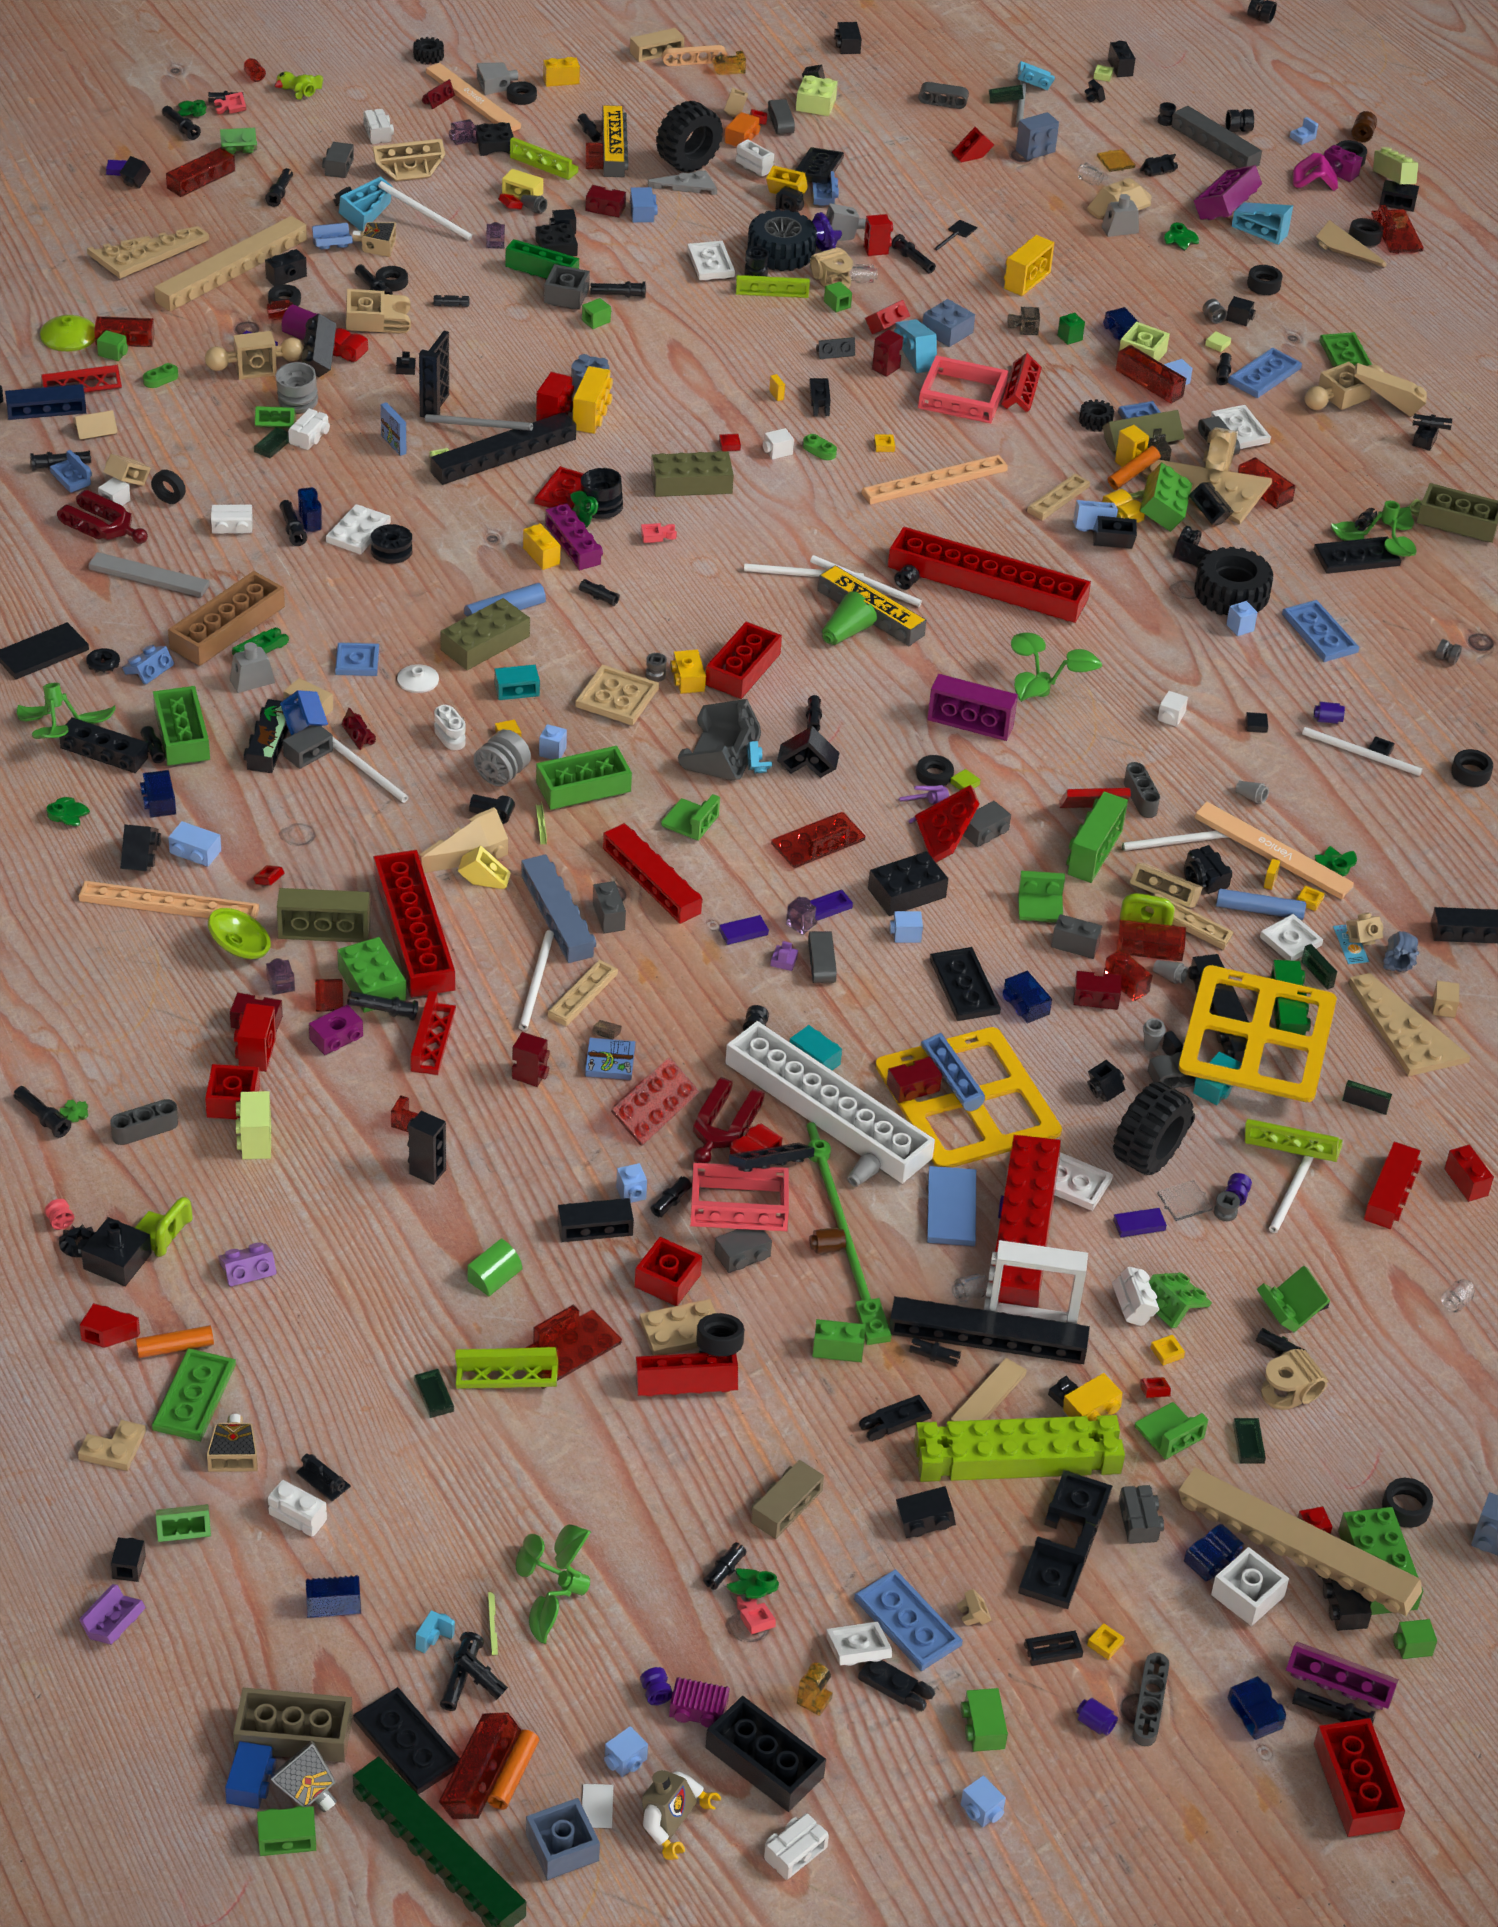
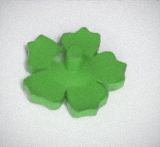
M73 1099L68 1100L65 1108H60V1115L63 1118L69 1119L72 1123L78 1122L79 1119L84 1120L88 1117V1104L86 1101H79L76 1104Z

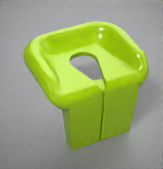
M1133 893L1123 899L1119 918L1122 922L1170 929L1175 909L1173 904L1166 898ZM1146 906L1153 908L1154 913L1151 914L1145 911Z
M187 1197L179 1198L165 1215L148 1211L135 1227L150 1234L151 1249L157 1257H162L166 1254L167 1247L186 1224L193 1220L191 1201Z

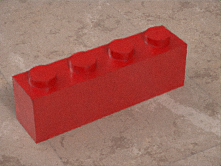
M1395 1141L1393 1142L1368 1202L1364 1216L1365 1221L1388 1229L1392 1228L1394 1221L1399 1222L1403 1208H1400V1206L1406 1205L1410 1193L1407 1192V1189L1412 1190L1416 1176H1413V1174L1419 1173L1422 1161L1418 1160L1421 1150Z
M707 1353L637 1356L636 1385L638 1396L678 1395L681 1393L702 1394L705 1392L738 1390L737 1355L714 1356Z

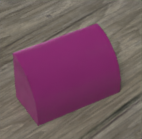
M292 304L284 313L282 332L304 340L306 322L317 314Z

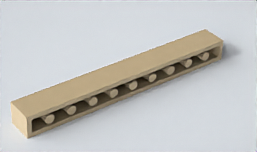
M290 216L155 286V302L170 312L264 263L265 259L279 255L306 241V224Z
M1196 1467L1179 1489L1181 1502L1188 1510H1196L1204 1514L1208 1520L1212 1522L1218 1521L1226 1525L1230 1531L1234 1533L1240 1532L1248 1536L1255 1544H1263L1277 1555H1285L1293 1559L1299 1566H1307L1315 1570L1321 1577L1331 1578L1337 1581L1343 1588L1347 1590L1353 1589L1361 1593L1368 1601H1377L1383 1604L1392 1613H1400L1407 1616L1422 1593L1420 1578Z

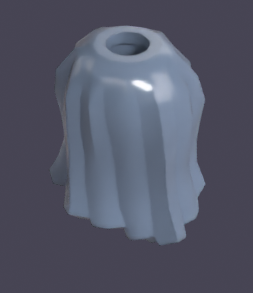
M1398 931L1389 937L1387 951L1383 960V968L1398 972L1411 970L1417 964L1416 958L1419 955L1417 951V937L1404 931Z

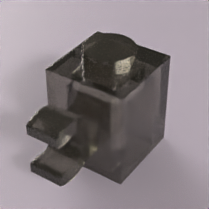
M1021 307L1020 315L1008 314V328L1019 326L1020 335H1038L1040 326L1039 307Z
M1161 428L1154 429L1153 438H1149L1147 449L1150 446L1156 447L1161 455L1159 460L1170 461L1172 449L1165 440L1166 435L1161 434Z

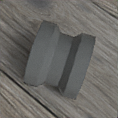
M1229 1191L1219 1193L1214 1207L1215 1216L1219 1220L1226 1222L1234 1220L1237 1217L1240 1205L1239 1197Z

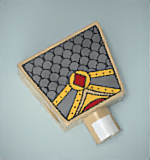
M368 222L365 225L364 231H353V241L362 242V250L364 252L386 257L391 256L396 240V223Z
M231 1414L228 1416L227 1423H217L215 1425L207 1452L208 1472L258 1471L253 1425L251 1423H243L241 1415Z

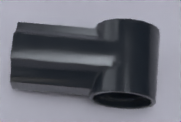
M473 794L470 800L469 812L479 814L494 807L502 824H505L509 821L515 808V802L509 796L504 795L494 799Z

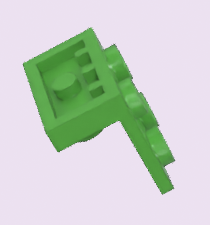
M255 128L220 129L221 150L225 154H236V151L254 153V150H257Z
M712 794L702 805L681 798L662 820L661 826L699 841L719 817L720 797Z
M1021 871L1018 888L1020 920L1057 922L1059 915H1063L1062 895L1065 873Z
M1305 1266L1297 1270L1278 1288L1275 1286L1271 1288L1265 1283L1257 1288V1291L1278 1322L1293 1332H1296L1330 1302L1328 1296Z
M1183 1273L1153 1274L1149 1280L1151 1289L1157 1295L1156 1302L1160 1309L1156 1314L1171 1328L1178 1327L1189 1308L1210 1307L1212 1304L1206 1297V1293L1192 1285L1190 1279Z
M1171 1402L1135 1422V1428L1166 1460L1204 1439L1209 1419L1203 1413L1188 1418L1174 1402Z

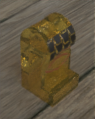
M736 51V56L725 57L718 55L713 59L714 69L719 75L746 73V57L743 51Z
M815 1662L810 1665L807 1674L799 1682L797 1697L798 1705L819 1716L832 1700L833 1695L832 1692L826 1689L831 1673L824 1665Z

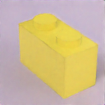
M511 169L502 178V194L514 195L520 200L523 195L541 196L543 194V178Z

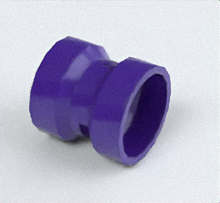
M1234 1173L1229 1177L1228 1186L1225 1188V1191L1235 1193L1240 1199L1239 1206H1242L1246 1203L1252 1181L1245 1174Z
M650 1668L640 1676L641 1685L646 1689L645 1696L650 1705H661L672 1698L673 1691L670 1684L667 1683L668 1677L664 1668Z

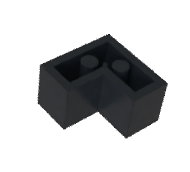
M811 726L780 745L777 761L790 774L807 765L815 774L822 778L836 770L840 752Z
M124 824L120 869L151 872V867L155 866V854H152L153 850L157 851V846L161 844V833H158V828Z

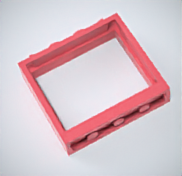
M936 355L920 391L918 408L991 424L1007 386L1008 370ZM937 374L996 386L989 403L930 390ZM984 412L989 413V416H985Z
M693 1163L690 1226L787 1232L789 1168L756 1167L752 1171L744 1172L738 1170V1167L733 1165ZM698 1168L705 1169V1171H698ZM776 1173H784V1178L783 1176L776 1175ZM699 1187L780 1192V1205L699 1201Z

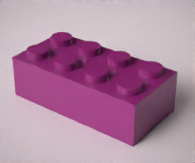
M1256 165L1226 170L1194 200L1200 220H1213L1220 216L1222 218L1229 217L1235 209L1249 199L1251 194L1257 192V189L1262 185V181Z
M938 673L931 687L927 720L1007 741L1014 727L1018 694Z

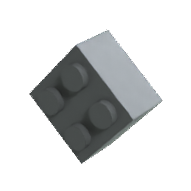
M554 264L544 284V303L580 310L589 291L590 271Z

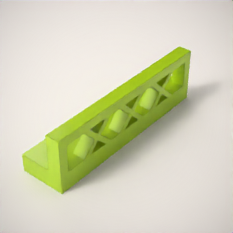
M514 137L510 139V158L570 180L578 173V166L572 164V159Z
M737 275L736 295L809 298V278Z
M1247 1119L1245 1123L1246 1144L1337 1162L1342 1149L1343 1140L1339 1139V1137Z
M556 1347L456 1349L457 1389L557 1387L558 1356ZM518 1370H524L527 1373L522 1379H515L512 1376ZM542 1370H552L551 1378L541 1379L537 1374ZM474 1371L477 1374L472 1380H462L463 1372ZM492 1371H499L503 1374L494 1380H490L487 1377Z

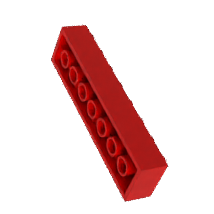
M410 850L373 856L375 881L411 998L428 995L429 991H436L438 993L456 991L455 968L418 851Z
M1023 1135L1013 1136L995 1252L998 1251L999 1240L1047 1247L1060 1162L1061 1140ZM1004 1265L998 1302L1038 1308L1044 1270Z

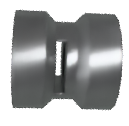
M1210 299L1203 305L1202 310L1204 314L1214 324L1221 323L1226 318L1227 310L1216 299Z
M1442 639L1435 657L1441 660L1446 659L1449 663L1455 665L1460 657L1462 646L1458 644L1452 645L1448 640Z
M661 653L649 654L646 658L647 679L655 682L664 680L666 677L665 667L667 666L666 656Z

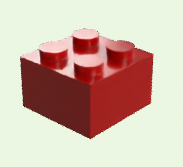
M550 372L537 391L536 421L562 412L566 414L572 412V395L574 392L572 377Z
M247 1003L245 1011L241 1012L239 1016L240 1027L235 1029L234 1042L237 1043L235 1059H238L239 1066L259 1067V1071L267 1072L276 1041L274 1006Z
M212 1064L205 1097L207 1118L235 1120L240 1118V1116H236V1102H241V1092H259V1067Z
M659 1237L635 1268V1288L674 1306H678L701 1276L702 1255L663 1237Z

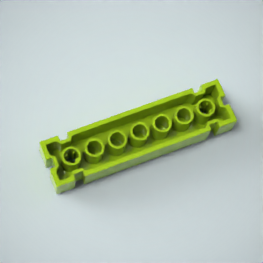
M1117 1415L1097 1416L1096 1421H1089L1087 1416L947 1421L944 1427H938L937 1422H917L914 1438L916 1457H919L918 1471L920 1482L941 1481V1476H950V1481L1062 1476L1064 1470L1081 1476L1091 1475L1092 1470H1100L1101 1475L1121 1474L1125 1459L1122 1439H1119L1120 1427Z

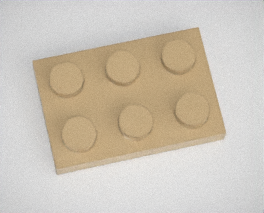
M711 1299L641 1313L639 1321L652 1355H666L699 1348L696 1341L697 1325L700 1319L716 1312Z

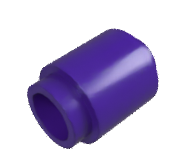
M1319 702L1314 707V718H1317V722L1338 724V722H1343L1345 706H1341L1340 703Z
M1092 1697L1088 1701L1084 1699L1076 1711L1079 1714L1078 1721L1099 1735L1103 1733L1108 1736L1118 1721L1114 1711Z

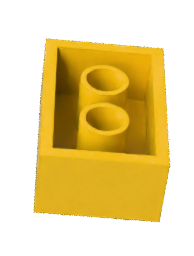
M1035 235L1022 247H1019L1016 252L1008 256L1006 260V273L1004 275V289L1023 296L1050 274L1055 242Z
M588 366L573 398V421L576 423L577 431L595 434L597 428L601 427L603 416H606L607 405H611L612 402L610 390L613 378H610V370Z

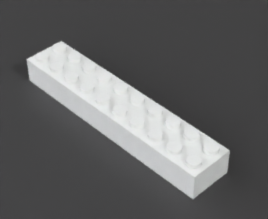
M755 1022L727 1044L726 1064L809 1121L814 1122L816 1126L859 1155L873 1154L881 1163L880 1169L903 1184L933 1158L935 1139L760 1022Z

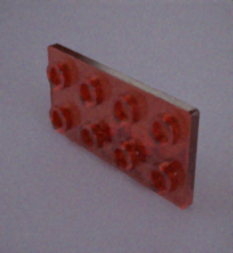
M1379 205L1378 210L1371 212L1373 219L1384 228L1382 238L1390 253H1415L1423 251L1424 247L1404 209L1388 210L1386 205Z
M839 812L773 838L771 844L793 868H797L862 842L866 836L844 812Z
M668 1058L615 1104L611 1112L638 1144L642 1146L699 1093V1090L671 1058Z
M573 1304L533 1327V1344L526 1348L556 1347L558 1381L620 1345L622 1338L594 1310L579 1316V1309ZM542 1370L537 1376L541 1379L551 1378L552 1370Z

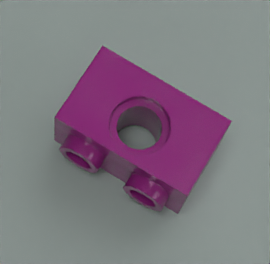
M1333 145L1324 151V157L1336 172L1337 177L1351 182L1359 176L1362 157L1337 145Z
M345 1005L309 1023V1039L324 1055L363 1037V1020L349 1005Z

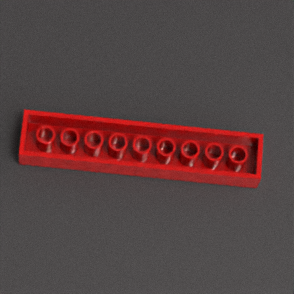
M908 527L902 528L889 550L888 568L901 571L905 565H912L918 570L922 578L1000 600L1011 605L1020 606L1028 610L1037 611L1048 616L1064 619L1065 621L1076 623L1089 599L1091 581Z

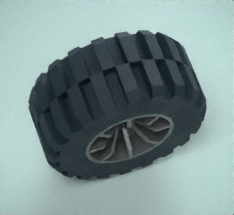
M780 209L766 211L765 214L761 213L751 221L748 231L747 249L755 246L767 249L769 252L768 268L770 270L794 271L796 268L801 269L804 265H808L811 261V256L815 254L817 229L810 219L808 220L807 216L800 215L798 212H790V210L780 211Z

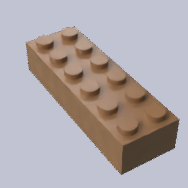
M252 571L169 628V649L201 666L284 608V587L256 571Z

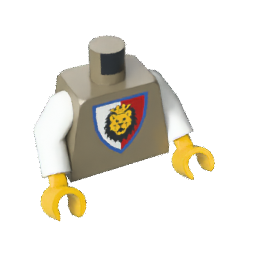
M660 1770L653 1774V1783L642 1797L643 1827L658 1845L662 1844L663 1857L667 1860L678 1859L676 1854L684 1853L685 1848L682 1843H671L669 1840L696 1805V1798H699L700 1806L703 1809H716L711 1805L710 1799L721 1801V1797L718 1793L704 1792L702 1785L684 1773L678 1771L671 1773Z

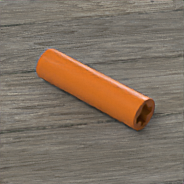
M1150 446L1107 478L1109 485L1114 490H1117L1161 458L1158 449Z
M211 1325L135 1339L138 1358L214 1345Z
M526 1729L520 1730L487 1797L488 1803L494 1808L500 1810L507 1809L539 1743V1737L534 1732Z

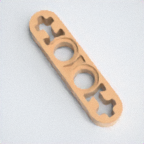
M722 45L669 48L663 51L662 59L667 66L718 63L715 57L719 52H722L720 53L723 56L722 61L723 59L726 60L727 52ZM702 52L707 53V56L704 58L698 57ZM685 53L691 54L688 59L682 58Z

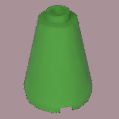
M851 591L844 596L822 629V637L826 643L836 645L869 628L876 622V612L871 603L867 605L863 601L866 599L863 595Z

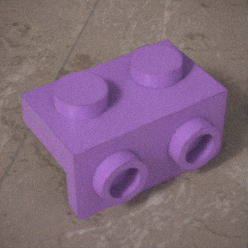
M253 1243L248 1246L249 1248L242 1250L230 1249L225 1254L218 1256L220 1265L226 1272L229 1286L276 1275L273 1252L266 1243Z
M112 1584L80 1617L79 1621L89 1639L112 1645L146 1607L140 1599L123 1596L119 1586Z

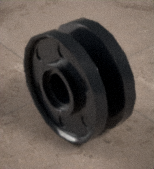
M396 524L379 526L371 533L372 556L384 563L396 564L404 562L412 555V533L404 526Z

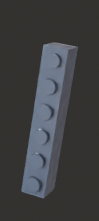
M546 854L521 860V877L550 931H553L554 938L567 962L572 963L594 957L595 937L589 933L586 920H582L580 917L579 908L573 904L569 890L566 891L564 888L563 879L557 875L554 863L549 861Z

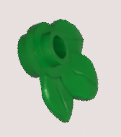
M195 100L193 102L182 101L178 104L180 110L177 113L181 116L192 114L194 117H199L206 113L207 107L203 100Z
M1179 222L1173 223L1170 226V230L1164 236L1166 244L1175 242L1184 251L1189 247L1190 243L1199 244L1197 234Z
M576 491L570 495L575 504L572 510L575 511L578 519L587 528L591 523L592 516L598 510V502L594 497L587 496L585 492Z
M62 797L57 799L56 802L49 804L46 808L47 817L54 822L62 821L66 825L80 826L79 817L89 814L90 810L84 804L75 802V799L72 797Z
M1329 846L1324 855H1315V861L1341 876H1346L1349 874L1350 868L1356 865L1357 856L1354 851H1349L1342 855L1332 846Z
M736 1568V1574L740 1580L727 1584V1588L731 1592L739 1595L745 1594L747 1598L751 1599L764 1597L777 1591L779 1588V1582L774 1573Z

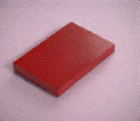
M560 466L535 497V504L547 508L568 504L572 510L575 504L570 495L576 491H581V477L584 473Z
M1130 788L1067 789L1059 804L1060 808H1093L1096 798L1100 799L1103 792L1128 800L1131 796Z

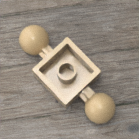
M271 331L233 335L234 351L227 352L222 347H212L205 354V363L211 370L221 371L229 363L235 362L239 380L275 376L277 372L276 357H283L289 362H296L301 359L304 345L299 339L291 337L285 339L281 346H275Z
M1347 362L1321 372L1318 386L1307 390L1305 403L1312 410H1321L1327 405L1329 400L1343 410L1370 399L1372 389L1354 376L1355 366ZM1368 365V367L1384 372L1378 365Z

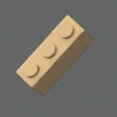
M676 28L630 38V53L638 62L660 58L663 51L669 48L684 47V36Z
M1137 863L1130 880L1132 885L1154 894L1158 893L1189 908L1196 906L1203 889L1200 885L1146 863Z

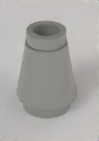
M1239 781L1236 785V793L1258 804L1259 802L1264 803L1266 801L1269 788L1264 783Z
M1156 960L1153 967L1155 973L1174 984L1184 983L1188 975V967L1179 962Z
M1151 1018L1143 1025L1144 1048L1147 1051H1156L1166 1032L1164 1023L1160 1019Z
M871 1153L862 1155L847 1177L848 1182L852 1186L858 1187L879 1172L881 1167L880 1161Z

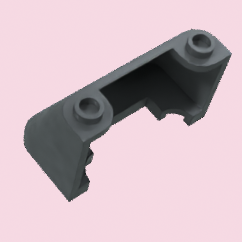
M748 699L703 705L697 717L698 725L702 728L703 733L693 753L688 748L680 751L678 762L685 770L730 781L739 780L742 778L748 765L747 744L752 741H759L761 736V727Z

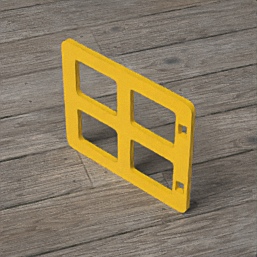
M1213 965L1206 966L1201 977L1178 1069L1181 1073L1302 1102H1311L1315 1099L1337 997L1335 994L1324 990ZM1229 976H1231V977H1235V978H1240V979H1242V981H1237V980L1228 979V978H1229ZM1218 983L1258 992L1259 995L1252 1022L1248 1023L1221 1017L1209 1012L1215 987ZM1297 992L1311 994V996L1308 997L1297 994ZM1276 997L1288 998L1318 1006L1311 1036L1274 1029L1269 1026ZM1206 1029L1247 1039L1240 1069L1236 1070L1201 1062L1197 1059ZM1266 1043L1307 1052L1308 1056L1301 1083L1297 1084L1262 1076L1258 1073L1263 1048Z
M988 1027L946 1040L955 1053L986 1045L990 1046L1010 1077L979 1085L985 1095L984 1101L1018 1092L1022 1095L1040 1125L1009 1134H1002L982 1104L978 1109L966 1112L984 1141L946 1150L926 1117L957 1108H964L954 1093L917 1102L915 1099L902 1103L897 1102L909 1123L935 1139L931 1161L936 1167L953 1168L1010 1152L1014 1135L1056 1139L1062 1133V1126L1002 1032L995 1027ZM976 1039V1042L966 1044L965 1042L966 1040ZM922 1046L881 1056L877 1058L875 1067L884 1083L887 1084L888 1068L906 1064L908 1067L913 1065V1061L926 1058L928 1055ZM912 1056V1059L910 1060H901V1058Z

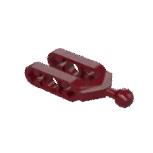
M83 490L76 496L77 504L83 510L112 522L110 525L70 505H64L57 511V517L61 523L98 540L103 538L109 540L125 536L126 534L131 536L137 544L145 543L148 539L147 531L144 529L131 528L132 513L127 512L122 505L89 490Z
M723 1077L719 1078L699 1111L693 1125L694 1134L704 1144L703 1147L697 1148L694 1151L693 1159L695 1163H709L712 1158L711 1150L713 1148L730 1147L735 1139L745 1136L763 1104L764 1091L752 1088L732 1121L729 1130L725 1131L713 1127L712 1124L731 1093L733 1081Z

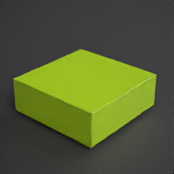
M964 769L951 777L950 783L959 790L969 785L974 789L980 785L981 779L967 769Z

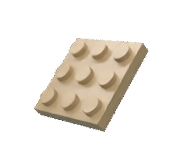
M602 665L577 698L576 707L633 726L658 691L659 683Z

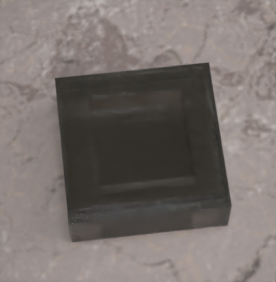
M599 1020L593 1026L592 1033L613 1040L620 1034L622 1026Z

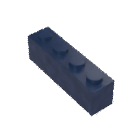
M83 384L5 391L8 420L87 414Z

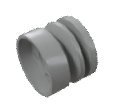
M293 362L285 364L277 370L275 377L280 407L295 408L296 413H304L309 408L313 409L317 405V380L313 367L306 363Z
M505 729L493 735L474 754V764L481 777L488 783L501 787L507 785L531 761V752L524 739L517 733Z

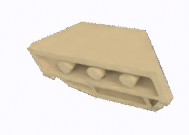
M442 139L372 147L376 165L395 181L430 178L445 157Z
M1129 177L1103 187L1087 207V211L1096 218L1102 219L1105 217L1108 204L1118 202L1121 194L1129 195L1130 200L1135 203L1139 211L1151 205L1152 195Z

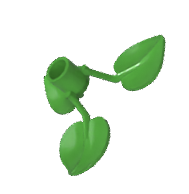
M1391 500L1386 501L1383 511H1379L1370 526L1363 531L1357 530L1359 526L1355 527V522L1347 521L1331 524L1332 530L1340 539L1344 541L1364 539V535H1367L1381 518L1383 523L1392 527V539H1387L1384 543L1386 550L1397 556L1416 555V546L1409 538L1404 536L1397 538L1395 535L1396 529L1409 530L1413 528L1414 519L1410 506L1400 508L1399 503Z
M1026 632L1014 635L1011 640V648L1015 653L1022 656L1032 654L1035 656L1036 676L1030 672H1023L1015 678V691L1021 702L1030 697L1048 696L1051 685L1055 684L1065 665L1073 672H1088L1102 667L1101 661L1094 654L1084 649H1075L1067 653V660L1062 662L1053 678H1051L1049 673L1040 672L1038 652L1044 651L1046 648L1043 638L1034 633Z
M55 682L43 686L45 706L25 707L18 705L17 716L21 721H32L51 714L52 727H43L32 732L34 739L61 737L69 731L66 725L56 726L55 707L61 706L63 700L76 719L91 724L106 721L112 716L116 708L114 705L105 710L78 715L68 701L66 693L62 694L60 683Z
M572 1524L563 1527L555 1542L554 1550L557 1554L555 1561L559 1569L539 1560L544 1552L545 1545L543 1539L537 1534H528L524 1538L523 1546L520 1548L516 1558V1571L522 1577H529L534 1572L536 1564L559 1575L558 1584L563 1590L548 1592L546 1597L539 1596L535 1600L529 1614L531 1632L539 1642L546 1644L547 1636L558 1615L559 1602L556 1596L565 1595L570 1597L571 1592L582 1596L588 1591L590 1586L589 1576L576 1571L570 1564L591 1531Z

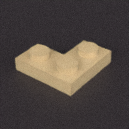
M121 1420L112 1439L87 1434L78 1452L79 1460L128 1471L146 1433L145 1425Z

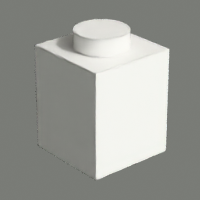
M786 428L765 433L763 449L771 459L793 455L794 438Z
M113 477L98 487L100 496L122 506L130 501V488L126 482Z
M1168 691L1160 704L1158 721L1177 727L1186 712L1188 697Z

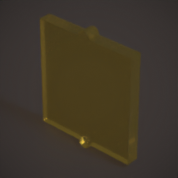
M1123 149L1097 153V157L1109 172L1124 171L1136 166Z

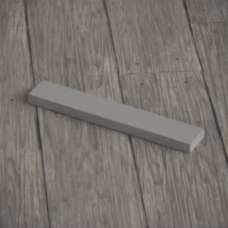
M99 552L95 554L89 563V569L200 598L210 586L209 580Z

